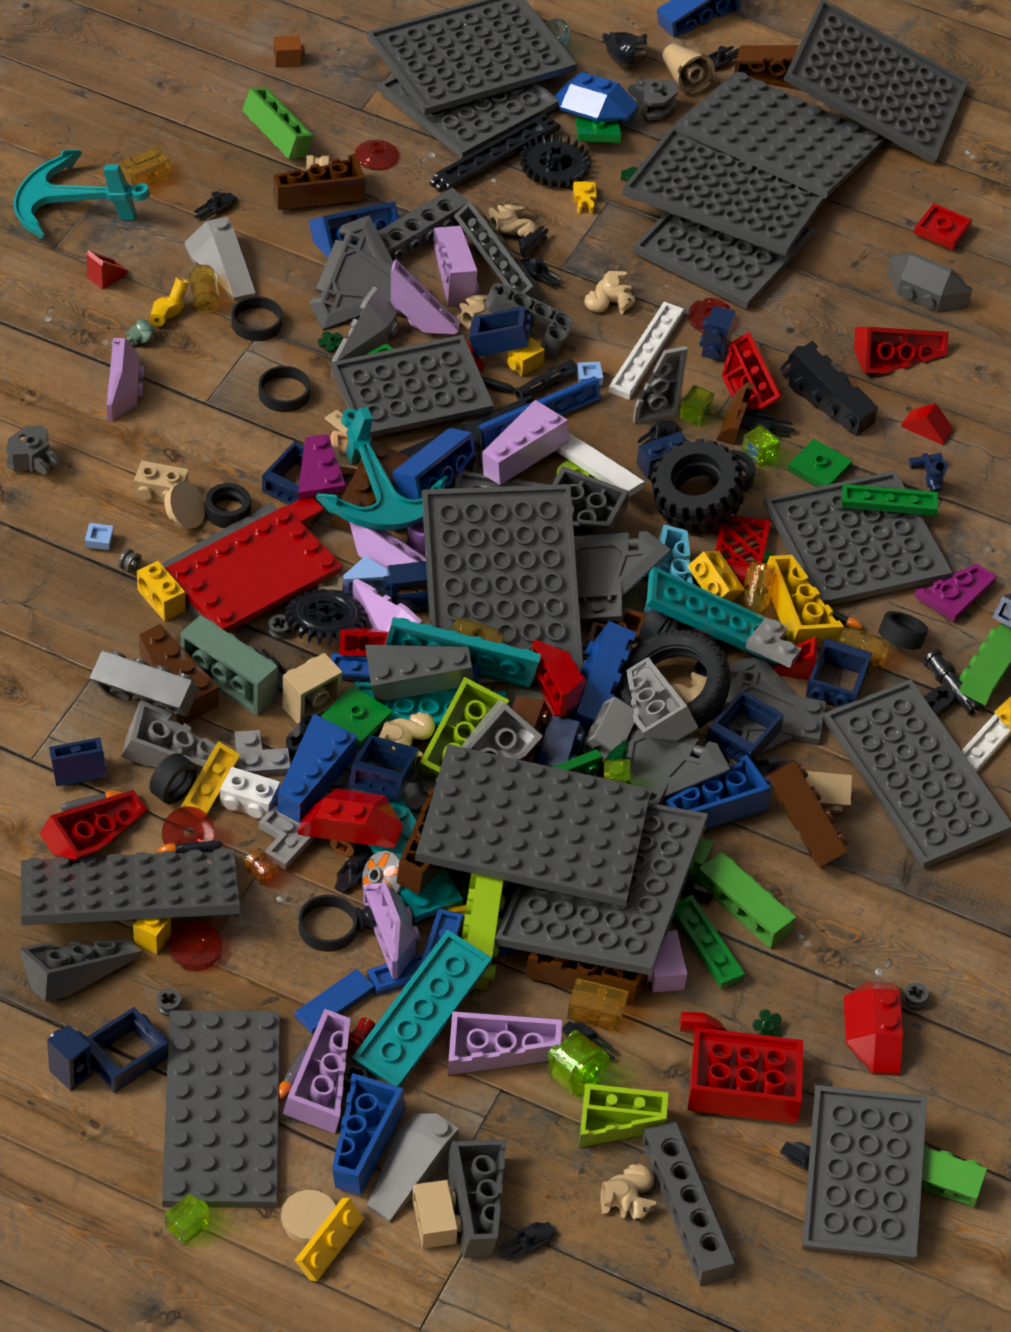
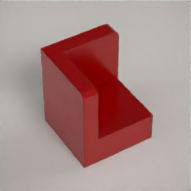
M313 497L302 498L286 506L307 529L308 520L323 512V507Z

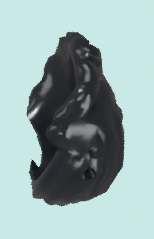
M608 32L602 34L603 42H605L607 47L606 51L620 67L628 69L637 67L647 55V34H642L641 36L627 32Z

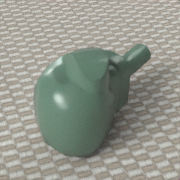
M140 318L137 320L136 325L126 332L128 337L126 340L134 345L148 343L154 337L155 328L148 320Z

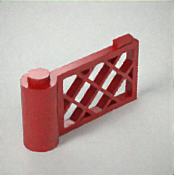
M732 515V520L728 523L737 524L739 527L731 529L727 523H721V527L716 529L720 531L715 551H720L722 555L728 553L733 557L725 560L743 588L758 590L771 520ZM760 527L764 528V530L755 533L751 528ZM745 531L749 535L748 537L742 539L737 535ZM732 538L736 542L728 545L724 540ZM756 541L760 546L752 549L748 544ZM742 547L746 552L739 555L734 551ZM752 556L757 563L746 562L745 559Z

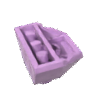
M396 259L391 269V302L395 310L399 313L402 312L408 318L409 323L414 328H419L423 333L456 334L459 331L460 321Z
M113 338L107 399V421H114L136 407L138 396H143V382L139 381L144 379V365H140V355L125 338Z
M349 522L357 553L361 558L367 556L386 569L387 565L426 561V557L386 530L365 528Z
M386 882L363 885L364 906H370L374 921L373 929L392 980L398 979L416 954V942L420 941L417 926H412L410 908L405 907L401 896Z

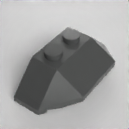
M913 252L891 255L887 276L898 296L935 312L964 309L969 306L973 289L966 285L953 269Z

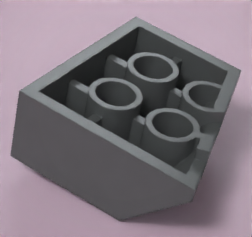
M562 466L552 484H570L573 525L605 529L616 527L628 508V490Z

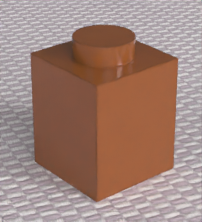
M299 36L274 37L273 54L275 67L301 66V57H305V46L300 44Z

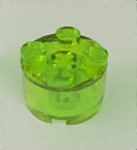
M574 1030L560 1045H554L549 1050L547 1058L550 1061L547 1068V1076L569 1094L582 1097L585 1083L597 1085L600 1082L597 1076L601 1070L606 1072L609 1065V1054L584 1034Z

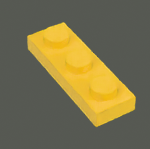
M218 741L181 807L204 819L220 792V788L231 767H234L241 754Z
M342 1198L294 1260L310 1281L319 1280L365 1219L350 1198Z

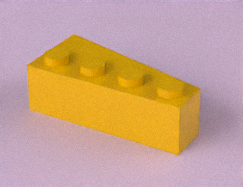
M770 556L762 576L781 624L788 627L786 633L787 640L793 643V645H797L817 637L818 647H822L825 638L838 642L844 628L840 620L836 621L832 616L833 610L828 604L825 605L819 597L820 592L816 587L809 584L807 574L794 556Z

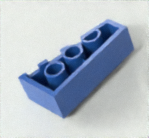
M670 0L657 9L658 24L670 35L676 37L695 29L699 23H709L711 18L717 15L723 17L731 9L734 11L741 9L740 0Z
M313 714L279 789L278 812L300 823L306 811L320 800L356 756L357 735Z

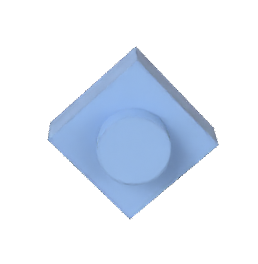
M600 362L577 363L579 382L595 376L599 379V385H603Z
M89 523L85 547L110 550L114 526Z

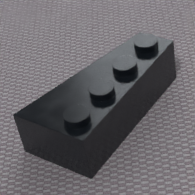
M812 340L794 353L788 386L812 405L823 411L828 417H831L846 430L857 436L875 423L878 406L858 386L853 387L848 376L843 371L839 373L831 365L832 360L827 355L822 356L816 350L818 345Z

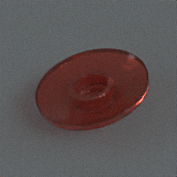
M379 139L367 140L361 143L355 150L359 164L370 170L389 169L397 163L399 158L398 150L393 144Z
M181 807L174 810L166 818L162 827L164 845L214 840L215 836L214 825L210 817L204 811L195 807ZM187 828L193 829L194 835L192 838L185 837L184 832Z

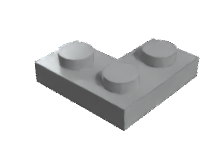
M767 617L749 637L745 647L789 668L798 659L802 649L789 641L782 640L787 633L788 627L777 620Z
M260 730L234 732L236 752L241 754L237 760L238 769L260 776L287 774L290 767L288 748L262 750Z
M275 805L259 821V829L276 838L264 851V858L284 870L294 862L316 837L298 835L297 830L300 823L279 813L278 807Z

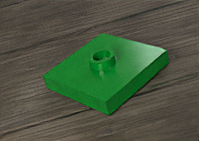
M575 118L578 142H621L618 120L595 121L586 118Z
M813 438L788 464L787 471L816 487L836 483L852 466L853 460Z
M352 685L321 717L357 735V745L362 747L370 735L373 736L392 717L393 710Z

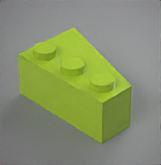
M585 1083L578 1148L642 1136L644 1129L665 1124L669 1093Z

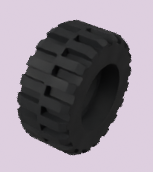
M696 439V442L687 440L683 442V445L677 446L676 444L671 447L669 453L665 452L660 457L661 462H656L651 476L655 503L660 515H663V519L667 523H673V527L685 528L687 532H694V530L707 532L709 528L715 530L721 527V523H728L732 520V514L736 515L739 512L740 505L743 504L745 498V484L740 462H738L733 452H729L728 447L723 444L718 446L717 442L712 440L704 442V439ZM708 476L719 481L712 490L702 495L691 496L678 491L684 482L693 477Z

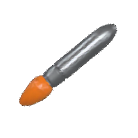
M308 1046L300 1049L283 1082L280 1083L278 1099L284 1098L290 1092Z

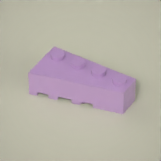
M535 400L482 452L483 474L501 485L569 443L568 420Z

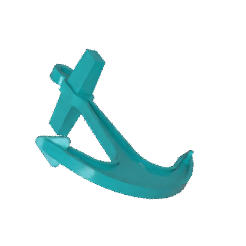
M63 150L60 156L40 165L22 181L14 196V211L22 227L38 238L43 239L45 235L34 213L45 204L108 199L113 202L121 220H135L137 213L133 199L143 201L149 198V187L145 183H139L132 187L130 183H127L119 164L105 165L103 169L108 187L50 184L49 180L52 176L65 168L71 169L82 155L80 150Z
M368 407L359 408L358 411L355 409L344 410L341 423L348 428L346 432L348 441L345 454L350 465L359 464L362 458L376 497V503L368 507H359L339 499L337 495L317 494L316 499L328 512L335 513L346 521L365 528L399 530L422 522V498L411 500L400 496L395 491L370 446L372 440L370 431L373 417ZM447 476L441 478L430 489H444Z

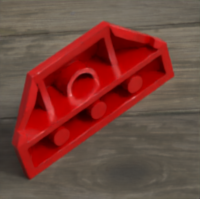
M748 332L730 343L722 378L731 397L733 398L735 393L744 384L751 382L754 383L746 411H762L782 399L784 393L767 358L751 333Z
M533 640L531 650L541 654L535 672L541 694L553 716L566 718L580 702L581 693L585 690L586 686L585 677L581 675L577 663L573 661L569 652L539 640Z
M335 789L306 811L298 827L297 834L396 848L404 827L385 795Z
M867 981L843 997L845 1044L867 1066L872 1075L900 1076L903 1040L900 990L895 983Z

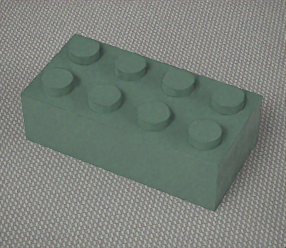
M201 615L181 632V647L218 685L220 692L256 716L277 699L278 666L271 659H266L257 653L254 648L245 645L233 634L227 633L218 627L215 622L209 621Z

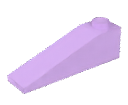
M359 579L353 580L352 596L353 599H357L363 605L364 611L367 613L366 624L368 628L389 631L393 617L406 618L412 622L422 624V620L401 603L395 605L392 603L391 597L387 595L381 597L375 588Z

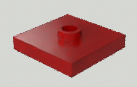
M933 203L914 227L913 233L953 250L971 227L973 220Z

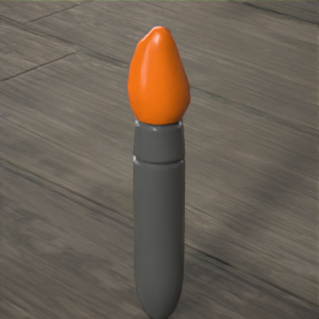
M110 790L105 794L68 801L62 804L60 809L66 811L123 792Z

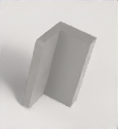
M617 697L603 702L585 738L584 745L591 748L601 745L611 752L623 740L626 741L635 723L633 720V708Z

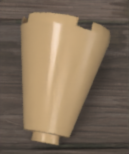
M675 43L668 45L663 51V60L678 87L683 92L696 94L709 86L711 83L709 80L715 74V65L710 57Z

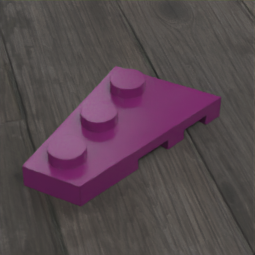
M329 434L305 437L298 499L315 497L317 494L345 492L346 485Z

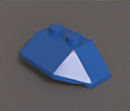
M580 72L568 81L555 95L559 100L558 105L562 111L595 121H615L620 119L628 121L639 109V105L618 82Z

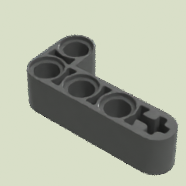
M493 284L485 301V308L493 313L526 306L527 314L531 313L534 327H531L532 332L544 337L541 342V346L545 349L544 354L557 356L570 332L573 319L568 314L504 284Z

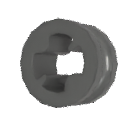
M131 548L126 549L119 558V568L125 569L128 573H133L141 562V554L134 553Z
M274 615L270 618L268 624L269 635L275 639L287 638L290 635L291 628H288L285 616Z
M920 983L909 984L904 992V1004L913 1010L922 1009L927 1003L928 989ZM911 994H915L917 997H920V999H916V997L913 995L911 996Z
M170 988L160 991L157 995V1010L160 1014L169 1017L170 1010H181V995L178 991ZM165 1000L168 1001V1002L174 1001V1004H173V1005L170 1004V1003L164 1004V1001H165Z

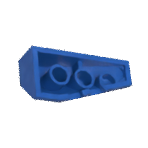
M394 201L308 220L313 243L329 258L335 241H343L345 237L339 234L342 225L370 216L377 231L399 219L396 203ZM352 241L353 245L358 243L357 241Z

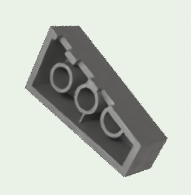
M507 1140L452 1141L446 1163L451 1191L454 1190L456 1197L455 1213L460 1216L461 1220L459 1236L463 1258L492 1256L498 1239L500 1200Z

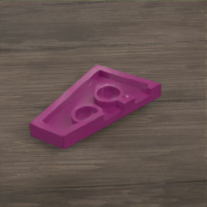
M975 564L954 573L950 579L945 581L939 580L927 589L920 588L916 590L914 597L954 622L995 583L997 576L979 564Z

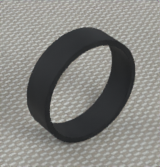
M251 296L243 298L232 309V328L238 336L246 340L265 341L271 339L282 328V310L275 301L267 297ZM263 308L273 312L278 317V321L269 328L255 330L240 325L235 318L246 309Z
M292 366L270 368L259 379V399L267 408L277 412L296 411L302 408L309 400L310 380L303 371ZM286 377L301 382L305 386L306 391L296 399L283 401L271 398L262 388L272 379Z
M326 894L311 898L302 906L299 912L298 930L300 937L308 946L319 951L332 952L345 948L356 936L357 913L355 908L349 901L336 895ZM332 906L345 911L351 917L354 925L341 938L323 940L309 934L305 930L302 921L313 909Z

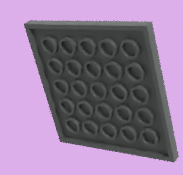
M395 76L378 84V91L461 159L543 113L547 114L559 107V100L536 82L424 115Z
M666 212L633 245V253L747 309L815 236L816 229L807 225L785 256Z
M896 470L768 497L764 500V506L790 555L794 556L807 574L809 584L816 587L820 592L819 597L825 605L832 606L931 584L939 580L944 581L952 577L953 572L921 515L841 508L842 484L906 489Z

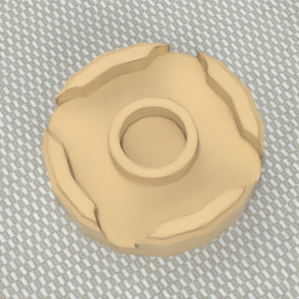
M186 481L172 484L170 490L165 494L167 516L170 520L173 519L176 523L174 525L179 529L189 530L198 527L205 516V504L201 493L192 483Z
M303 1190L296 1192L288 1197L282 1206V1227L291 1239L307 1244L336 1207V1204L328 1195L320 1191Z

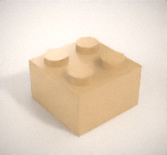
M325 653L309 659L306 663L295 669H290L283 675L282 708L297 724L304 717L313 716V714L321 716L341 697L342 671Z

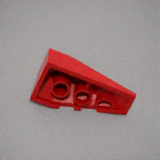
M855 327L854 352L863 373L887 374L897 369L948 355L949 332Z
M131 790L50 815L39 834L53 855L77 860L96 854L140 818L147 809L136 792Z

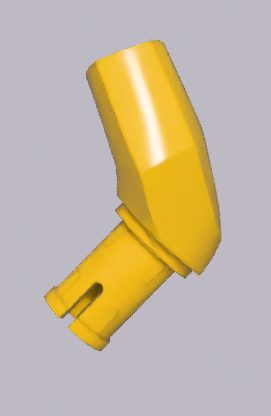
M176 277L171 294L154 302L149 319L152 325L163 326L167 319L181 313L185 306L183 298L189 281Z

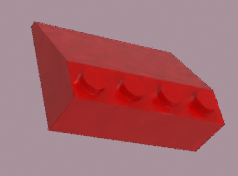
M695 1027L687 1111L797 1124L802 1103L804 1040Z

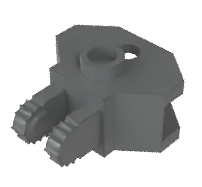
M640 77L637 79L636 84H631L627 88L628 93L639 100V106L642 107V116L648 120L663 119L676 108L678 87L677 83L671 79H653L649 81Z
M42 425L26 426L8 438L6 453L8 454L7 467L13 471L30 470L34 472L37 470L46 476L51 471L47 463L56 468L62 463L59 456L49 449L48 430ZM26 437L25 441L20 440V438Z

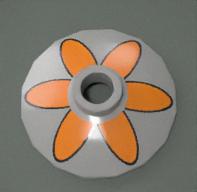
M380 851L371 856L363 870L362 886L386 882L396 893H399L402 886L397 884L396 881L400 858L390 851Z

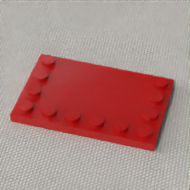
M283 506L165 567V569L185 591L186 599L207 620L215 622L218 627L228 633L341 573L343 565L286 506Z

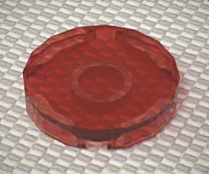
M705 298L704 301L700 302L697 300L690 306L689 323L695 330L705 333V330H702L705 316H710L713 306L729 310L730 306L716 298Z
M192 922L184 924L177 928L170 936L169 954L171 960L187 971L207 970L213 966L217 959H220L222 954L223 942L220 934L214 927L205 923Z

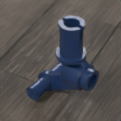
M941 452L931 455L924 453L920 457L908 459L910 468L924 466L927 473L925 475L927 488L931 492L944 489L943 477L948 469V464L943 460Z

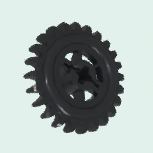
M551 134L549 141H546L545 136L542 135L541 143L535 137L533 145L528 141L527 147H523L520 153V166L528 178H533L532 181L536 183L540 181V185L548 184V187L556 185L557 188H561V185L569 187L570 183L573 185V182L582 181L588 175L591 169V156H589L588 150L584 151L583 144L578 148L577 140L574 144L570 145V137L567 138V141L562 142V135L560 134L558 140L555 141L553 134Z
M314 589L311 590V593L305 591L302 595L295 596V599H292L286 607L285 620L288 628L292 627V633L295 634L299 630L300 639H302L304 634L308 633L309 643L314 636H317L318 645H320L323 638L327 639L328 646L331 645L332 638H335L338 645H340V629L365 628L367 623V613L364 611L363 605L357 599H353V596H345L344 592L341 591L335 593V590L326 591V589H321V591Z

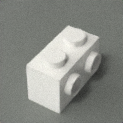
M231 767L220 788V806L262 819L278 802L280 782Z

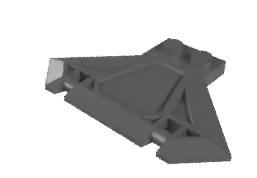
M370 216L344 224L340 228L339 234L345 237L343 241H335L316 287V291L320 292L321 296L320 298L312 297L310 306L322 330L359 317L363 311L360 310V306L373 287L378 288L392 305L391 269L393 260ZM353 240L358 242L357 246L352 244ZM409 272L418 280L419 275ZM330 297L335 299L334 303L328 301ZM397 311L398 316L404 317V314L402 312L399 313Z
M648 531L639 532V538L629 539V533L575 536L574 545L580 624L623 621V596L671 550ZM632 548H639V550L630 551Z
M754 654L731 665L730 673L737 677L736 679H731L729 694L722 712L742 690L784 714L781 731L760 755L789 740L819 745L826 701L797 696L764 659ZM740 713L727 729L754 744L767 728ZM725 755L733 765L739 763L731 757Z
M636 726L631 729L628 735L629 740L626 739L628 744L626 757L631 758L627 774H624L620 768L618 774H614L613 771L610 774L614 781L650 788L651 793L648 803L662 805L666 797L731 770L717 743L708 742L705 747L698 745L699 739L691 736L682 737L677 741L645 737ZM598 745L597 748L603 756V760H605L610 751Z

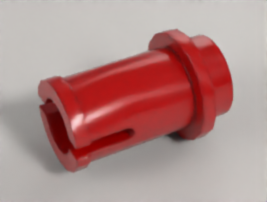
M362 1017L353 1032L349 1033L347 1046L349 1050L356 1052L376 1026L371 1019H368L364 1025L367 1018Z

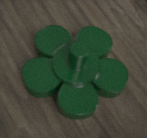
M328 331L323 332L322 338L318 339V345L325 347V350L328 352H333L335 348L338 349L340 346L342 334L338 332L334 334Z
M767 1009L761 1010L759 1012L760 1019L753 1021V1029L760 1031L759 1035L779 1037L782 1029L776 1025L782 1022L781 1016L778 1013L771 1015V1012Z

